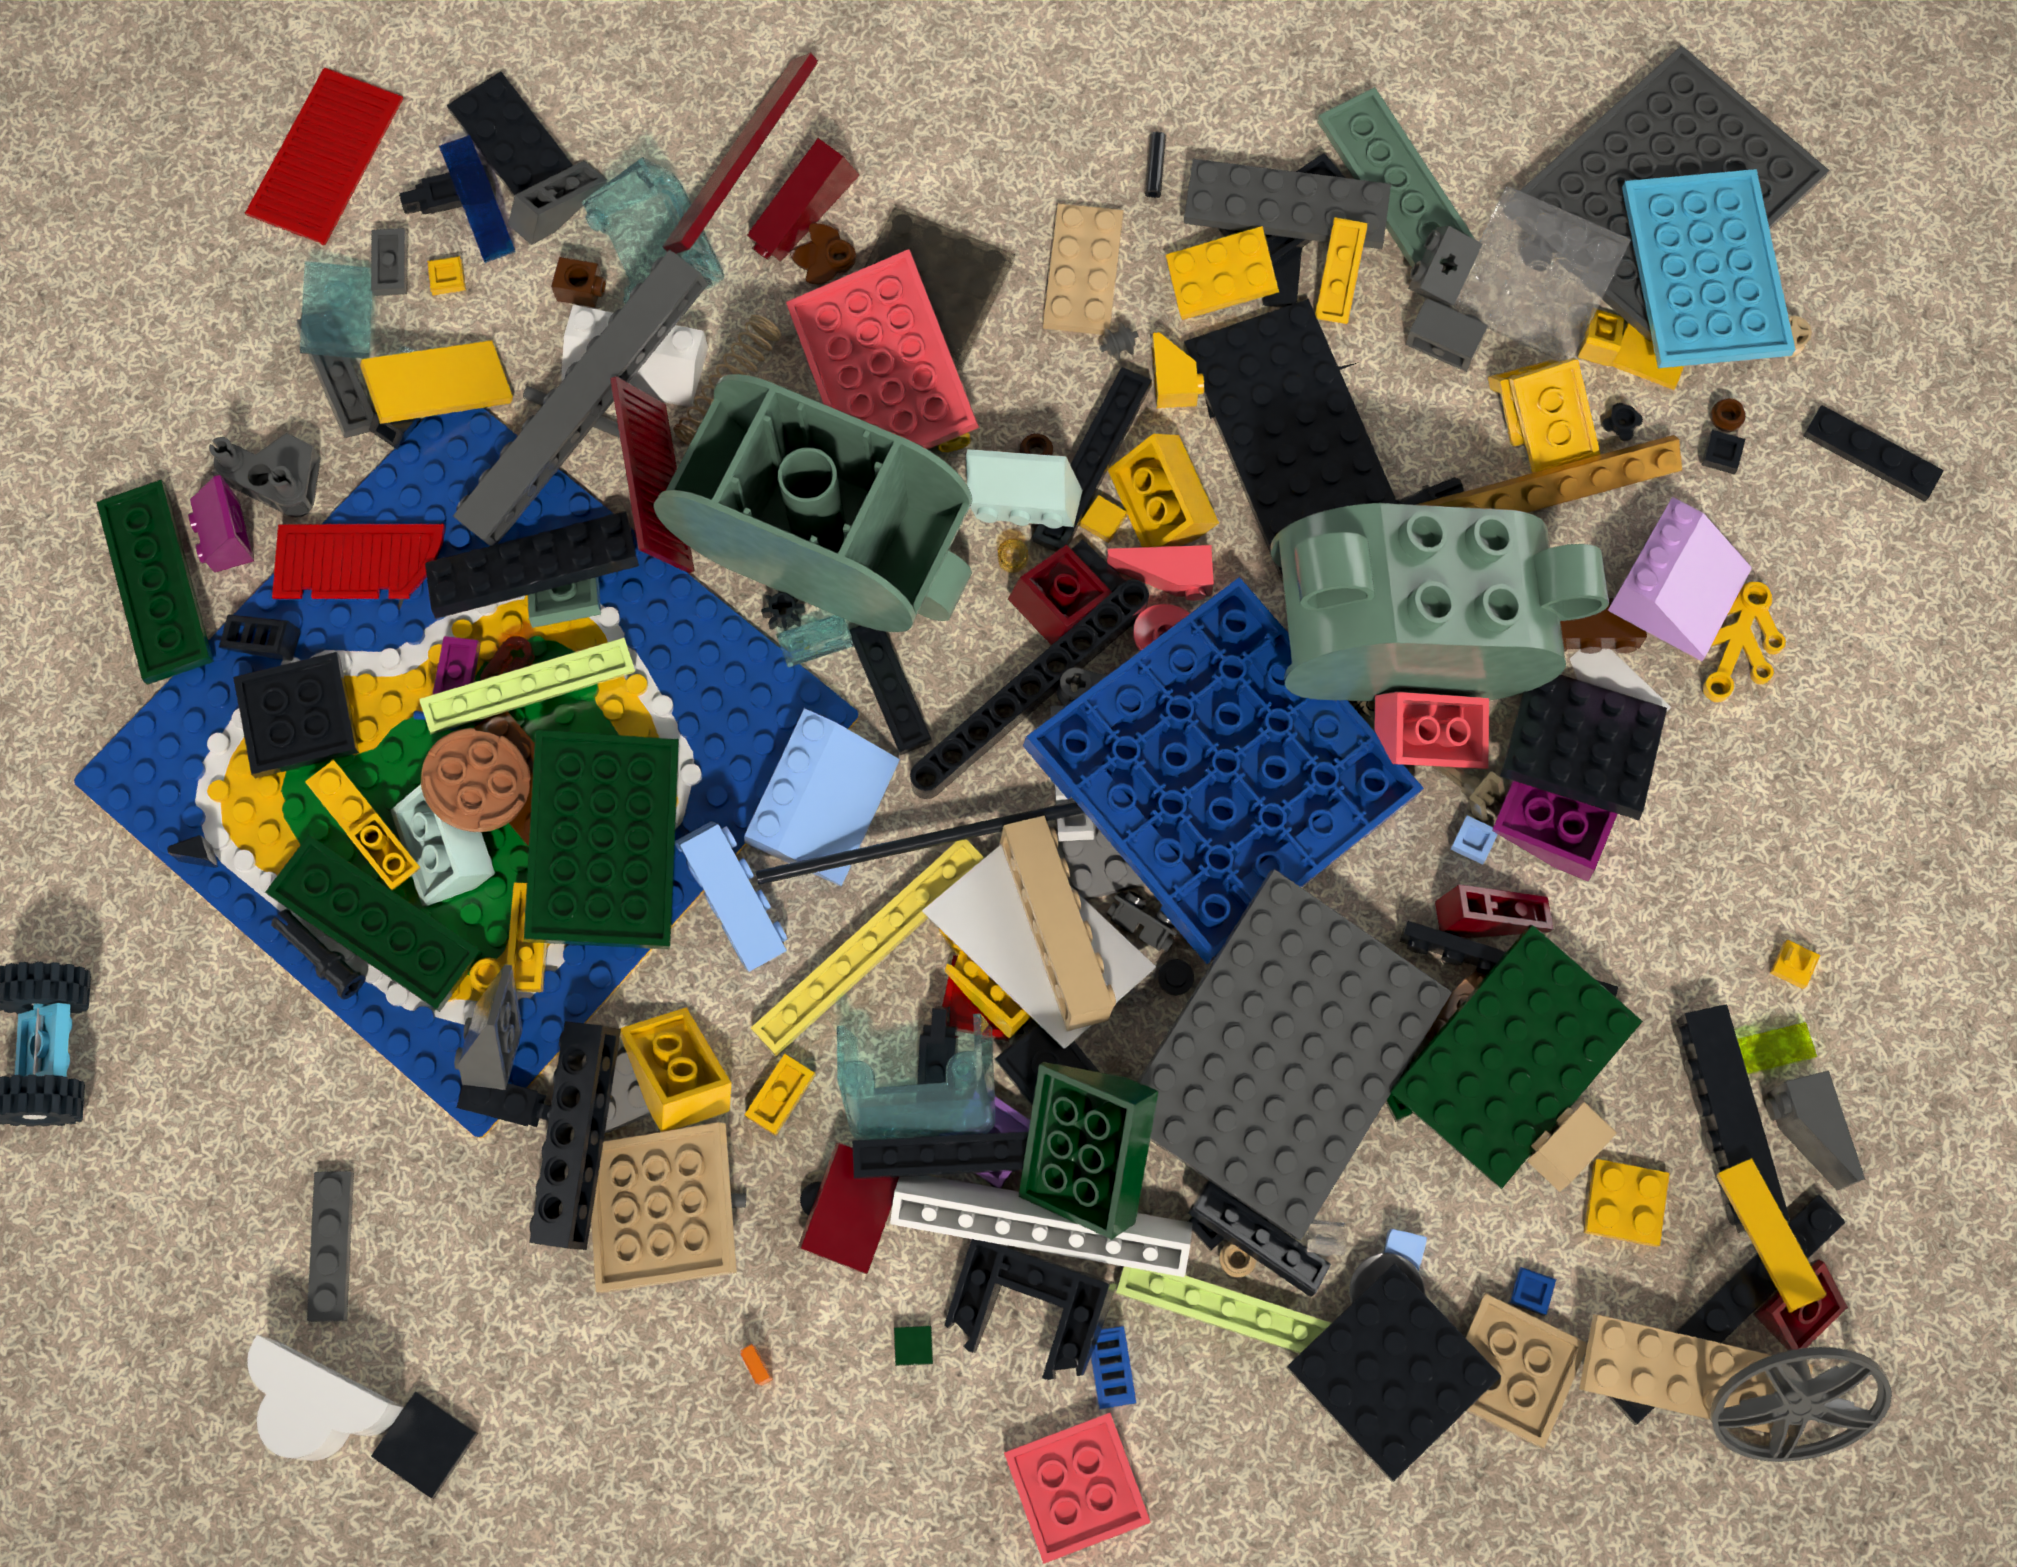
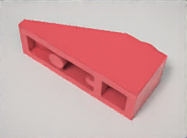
M1211 545L1107 549V563L1115 571L1176 597H1185V599L1190 601H1199L1205 599L1206 596H1212L1214 581Z

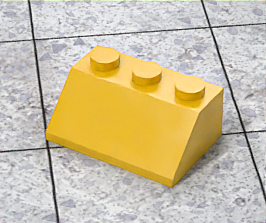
M1153 433L1108 469V473L1142 547L1182 546L1199 539L1219 524L1179 435Z

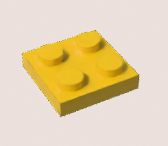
M1595 1159L1593 1162L1584 1233L1659 1247L1661 1244L1670 1173Z

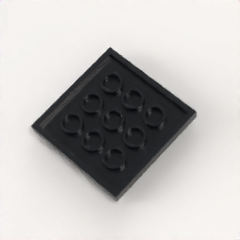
M1560 674L1552 681L1538 688L1524 691L1500 777L1640 820L1645 807L1667 708Z
M1395 1263L1286 1366L1287 1370L1391 1482H1394L1501 1377L1495 1368Z

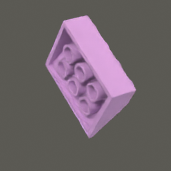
M1672 497L1608 611L1703 661L1752 567L1704 513Z

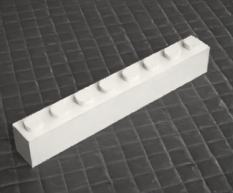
M934 1176L899 1177L890 1221L892 1225L1185 1277L1191 1245L1193 1225L1191 1222L1137 1213L1135 1225L1111 1240L1018 1197L1019 1192Z

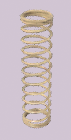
M760 315L750 316L749 322L745 324L746 332H740L738 334L739 342L730 345L732 353L724 354L723 360L725 364H718L716 366L717 374L708 377L710 385L701 387L703 396H695V406L686 409L688 417L680 418L679 424H676L673 428L677 437L687 445H690L696 431L682 424V421H691L699 428L701 422L693 419L689 411L691 409L698 410L705 417L707 411L699 407L697 399H705L711 405L713 399L706 396L704 389L711 388L714 390L715 386L711 379L713 377H723L719 372V367H727L733 374L740 373L746 375L736 367L729 365L726 357L733 356L750 371H758L751 361L737 355L733 347L735 345L742 346L755 359L765 361L764 356L759 351L742 342L741 336L749 335L761 348L772 351V346L766 340L750 333L748 325L750 324L757 333L768 340L779 341L782 337L778 327L765 317ZM761 327H763V328H765L766 330L770 331L772 334L768 333L767 331H765V330L762 329ZM758 340L766 344L768 347L761 344Z

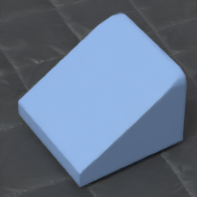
M1390 1229L1387 1232L1383 1253L1404 1257L1419 1271L1427 1237Z

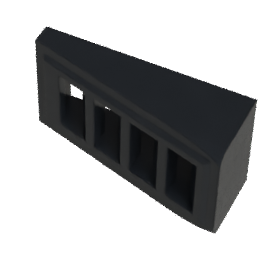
M228 614L219 647L229 651L292 661L300 629L286 620ZM240 626H244L241 640L236 642ZM254 628H257L252 644L251 639L253 636ZM268 631H270L268 643L265 645Z

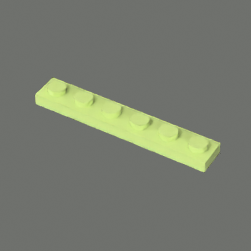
M621 638L419 700L431 735L635 673V669L625 638Z
M1124 1266L1116 1294L1299 1354L1331 1324V1322L1186 1275L1185 1277Z

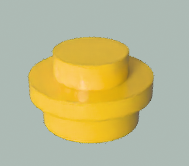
M494 958L478 960L470 970L469 979L471 985L478 992L484 994L503 965Z

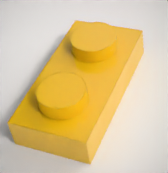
M784 1054L744 1114L745 1117L774 1136H777L816 1076L815 1072Z

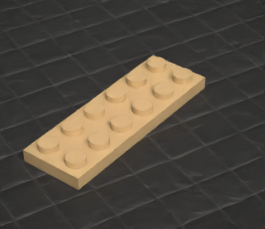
M1593 1314L1579 1389L1711 1420V1405L1723 1384L1743 1368L1771 1355ZM1808 1364L1809 1369H1810V1372H1811V1375H1812L1813 1365H1812V1364ZM1763 1371L1738 1386L1727 1399L1724 1408L1740 1405V1400L1775 1393L1765 1372ZM1774 1422L1744 1428L1770 1433Z

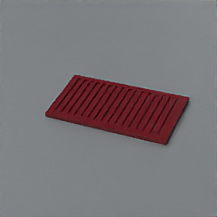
M614 376L610 378L638 549L687 573L694 572L691 547L671 533L659 520L654 510L655 500L661 492L666 491L677 470L666 404Z

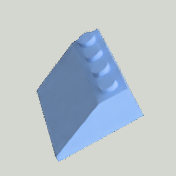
M804 708L744 835L745 844L788 863L860 848L900 759L840 724ZM851 865L812 874L842 886Z

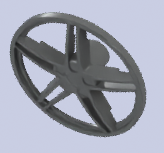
M1833 1347L1801 1348L1768 1356L1748 1365L1733 1375L1715 1395L1710 1409V1418L1714 1432L1720 1442L1739 1455L1762 1461H1799L1833 1453L1855 1443L1870 1433L1887 1414L1892 1401V1391L1887 1375L1882 1367L1863 1354ZM1837 1359L1850 1363L1841 1368L1834 1366L1812 1378L1807 1360ZM1763 1371L1765 1372L1775 1393L1740 1400V1405L1724 1408L1727 1399L1738 1386ZM1869 1375H1872L1876 1380L1877 1396L1870 1410L1856 1407L1854 1402L1839 1398L1864 1381ZM1809 1420L1848 1428L1825 1440L1796 1446ZM1774 1422L1770 1432L1772 1438L1769 1446L1757 1445L1742 1440L1728 1429ZM1787 1432H1788V1435H1789V1436H1788V1438H1787V1440H1786V1442H1785V1444H1784V1441H1785V1438H1786V1435H1787Z

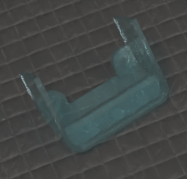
M973 1014L975 1051L959 1052L950 1058L946 1066V1082L875 1088V1074L872 1068L865 1062L858 1060V1038L844 1025L837 1026V1080L849 1129L853 1137L857 1140L987 1134L995 1123L993 1037L991 1025L981 1014Z

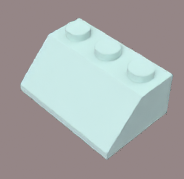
M967 449V486L972 494L970 508L976 519L986 523L1008 521L1020 526L1032 523L1043 524L1049 528L1074 527L1082 489L1066 456Z
M421 784L391 809L402 845L421 868L412 877L422 906H429L473 890L495 874L492 859L488 854L482 832L464 831L441 820L425 801Z

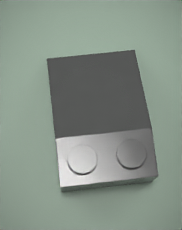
M505 964L476 1003L472 1018H467L465 1021L463 1048L458 1047L454 1062L455 1069L460 1071L462 1085L506 1090L523 1031L512 965Z
M1829 1070L1785 1081L1767 1093L1769 1099H1766V1109L1772 1121L1776 1120L1778 1129L1837 1191L1865 1180Z

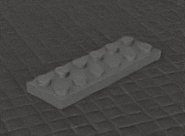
M1193 159L1183 224L1236 231H1247L1262 226L1264 233L1267 235L1329 242L1334 217L1368 223L1363 247L1382 249L1391 184Z

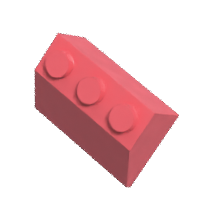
M1404 692L1375 695V732L1392 764L1488 769L1489 698Z

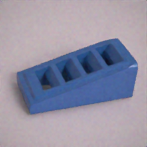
M1124 1326L1102 1329L1091 1355L1099 1410L1136 1404ZM1118 1340L1119 1347L1097 1349V1343ZM1121 1356V1362L1100 1366L1099 1358ZM1123 1370L1124 1378L1102 1380V1374ZM1126 1386L1127 1393L1105 1397L1104 1389Z

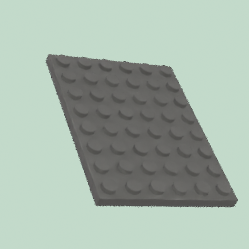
M1681 45L1505 203L1502 212L1534 240L1540 239L1551 248L1555 259L1647 340L1651 341L1652 336L1622 191L1625 181L1757 169L1769 229H1771L1827 176L1830 170Z
M1270 870L1137 1081L1159 1091L1150 1141L1296 1240H1302L1389 1097V1091L1400 1079L1452 992L1277 870Z

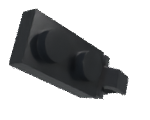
M486 165L421 179L422 183L415 185V190L399 193L405 214L419 211L422 214H433L495 199Z
M935 1006V1008H932L931 1025L925 1024L923 1026V1033L920 1035L916 1107L953 1110L955 1108L958 1036L957 1027L950 1026V1007Z
M508 1083L506 1090L463 1085L456 1108L527 1127L528 1125L537 1127L539 1119L548 1121L547 1113L550 1106L544 1104L546 1095L539 1094L538 1091Z

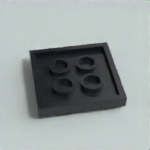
M337 652L233 677L251 775L255 779L359 753L341 659Z

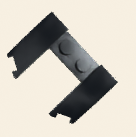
M971 1239L944 1326L948 1329L956 1323L970 1338L964 1347L967 1351L976 1353L1000 1289L1004 1286L1064 1308L1042 1379H1056V1370L1076 1368L1077 1376L1084 1375L1106 1319L1117 1283L1014 1249L1015 1247Z

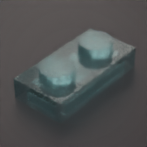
M836 615L776 634L788 668L854 646L845 619Z

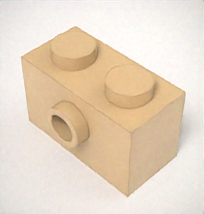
M1585 1102L1575 1111L1568 1107L1556 1119L1558 1122L1556 1125L1559 1127L1551 1135L1545 1131L1531 1145L1536 1152L1527 1162L1559 1192L1567 1187L1617 1134Z

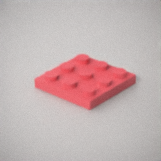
M1111 1413L1004 1452L1043 1564L1151 1523Z

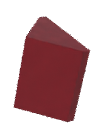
M1820 1259L1809 1263L1826 1293L1824 1298L1789 1312L1779 1291H1777L1753 1314L1788 1351L1807 1348L1848 1308L1826 1264Z

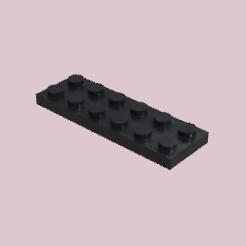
M626 511L425 563L430 605L435 619L639 566L630 521Z

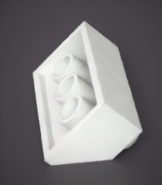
M578 305L572 306L564 333L562 381L565 379L567 369L574 362H578L587 352L586 349L589 342L595 336H600L608 326L609 318L613 312ZM675 325L630 380L629 384L661 402L692 407L708 350L704 331Z

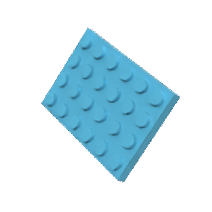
M1757 169L1625 181L1622 191L1658 368L1792 356L1796 349Z

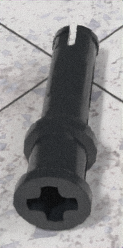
M289 909L278 913L288 925H285L276 916L274 917L271 926L316 966L317 976L321 980L327 979L338 990L337 994L341 999H348L359 991L366 977L362 972H355L344 961L345 956L341 952H331Z

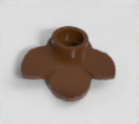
M819 223L810 224L809 232L812 243L798 247L790 252L793 262L798 267L808 270L806 282L816 285L831 281L837 273L850 270L856 262L854 247L850 243L841 240L835 228ZM842 254L845 256V259L837 261L834 260V257Z

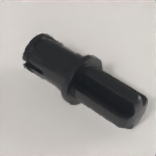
M1453 477L1431 487L1424 485L1421 491L1396 501L1398 504L1417 505L1464 492V487L1460 479Z

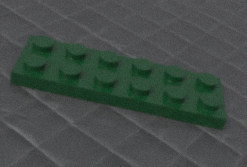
M161 479L97 501L104 535L142 680L149 685L214 662L166 484Z
M310 835L307 836L265 891L268 896L439 1012L470 972L472 966L483 954L478 948Z

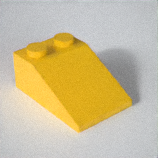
M687 1007L619 1028L621 1029V1039L646 1106L661 1132L676 1130L730 1112L731 1081Z

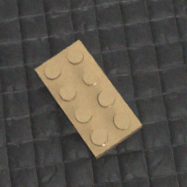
M1058 204L1043 329L1105 335L1104 330L1106 328L1110 330L1124 210Z

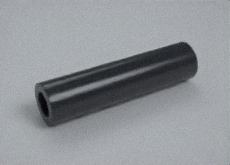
M1162 132L1150 134L1145 185L1146 197L1159 198L1161 196L1166 134Z

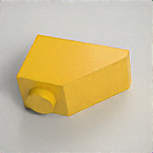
M1160 332L1153 333L1152 359L1156 408L1197 406L1198 394H1204L1203 373L1197 374L1196 361Z

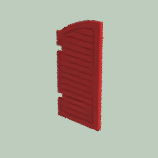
M278 524L272 598L302 599L304 589L312 590V599H379L381 589L389 590V599H410L411 594L427 577L425 563L437 560L444 540L445 525Z

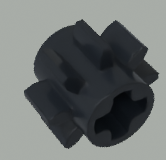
M780 591L773 597L765 596L769 607L761 609L763 618H771L768 622L770 630L778 626L783 628L785 634H788V628L794 624L798 627L801 626L798 614H803L806 611L804 604H796L798 602L797 598ZM781 607H787L786 614L780 615Z

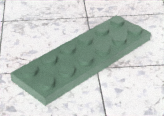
M1375 87L1318 115L1317 122L1354 179L1391 184L1386 229L1412 269L1418 261L1422 260L1426 248H1424L1425 241L1430 232L1436 230V227L1451 226L1475 239Z

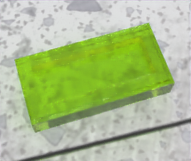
M1806 1022L1737 1039L1748 1075L1818 1057Z

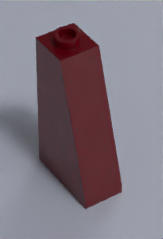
M817 138L747 234L755 243L752 249L766 260L773 256L781 262L809 232L810 224L817 223L860 176L843 155Z

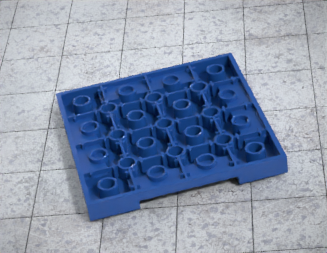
M1240 577L1027 735L1023 743V747L1067 799L1071 797L1160 901L1163 905L1160 910L1206 964L1215 959L1270 870H1277L1302 888L1364 837L1366 838L1416 798L1424 789L1404 765L1392 764L1377 734L1347 700L1309 699L1288 691L1285 686L1284 673L1292 664L1289 633Z

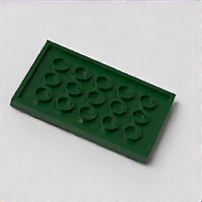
M535 730L523 942L651 949L670 948L679 739Z
M1529 925L1406 1069L1389 1092L1491 1182L1502 1189L1533 1153L1534 1149L1531 1145L1545 1131L1549 1133L1558 1123L1556 1119L1575 1103L1643 1021L1534 925Z

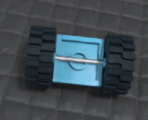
M19 962V964L9 963L6 966H0V1011L4 1010L6 1013L16 1012L18 1014L15 1074L12 1077H0V1124L34 1127L64 1126L65 1124L72 1125L76 1124V1122H82L85 1084L83 1081H79V1079H68L66 1075L70 1065V1055L68 1053L69 1033L72 1029L70 1015L72 1013H82V1011H87L89 1008L90 970H85L81 966L74 967L72 964L60 965L57 962H51V964Z

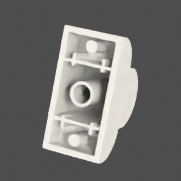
M256 1335L250 1346L247 1360L248 1371L254 1384L266 1394L257 1414L258 1433L264 1445L279 1456L308 1461L325 1459L336 1453L344 1445L350 1434L375 1436L389 1430L404 1408L396 1402L277 1340Z

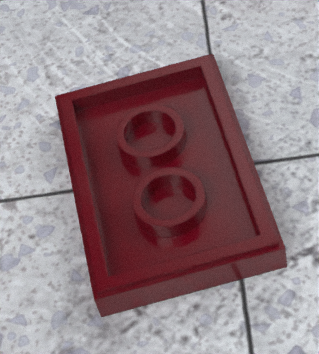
M836 1143L797 1248L860 1273L868 1274L893 1205L894 1192L899 1177L854 1179L853 1148L842 1143Z

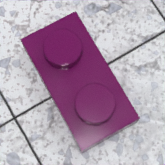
M443 637L433 695L474 683L481 646L478 640Z

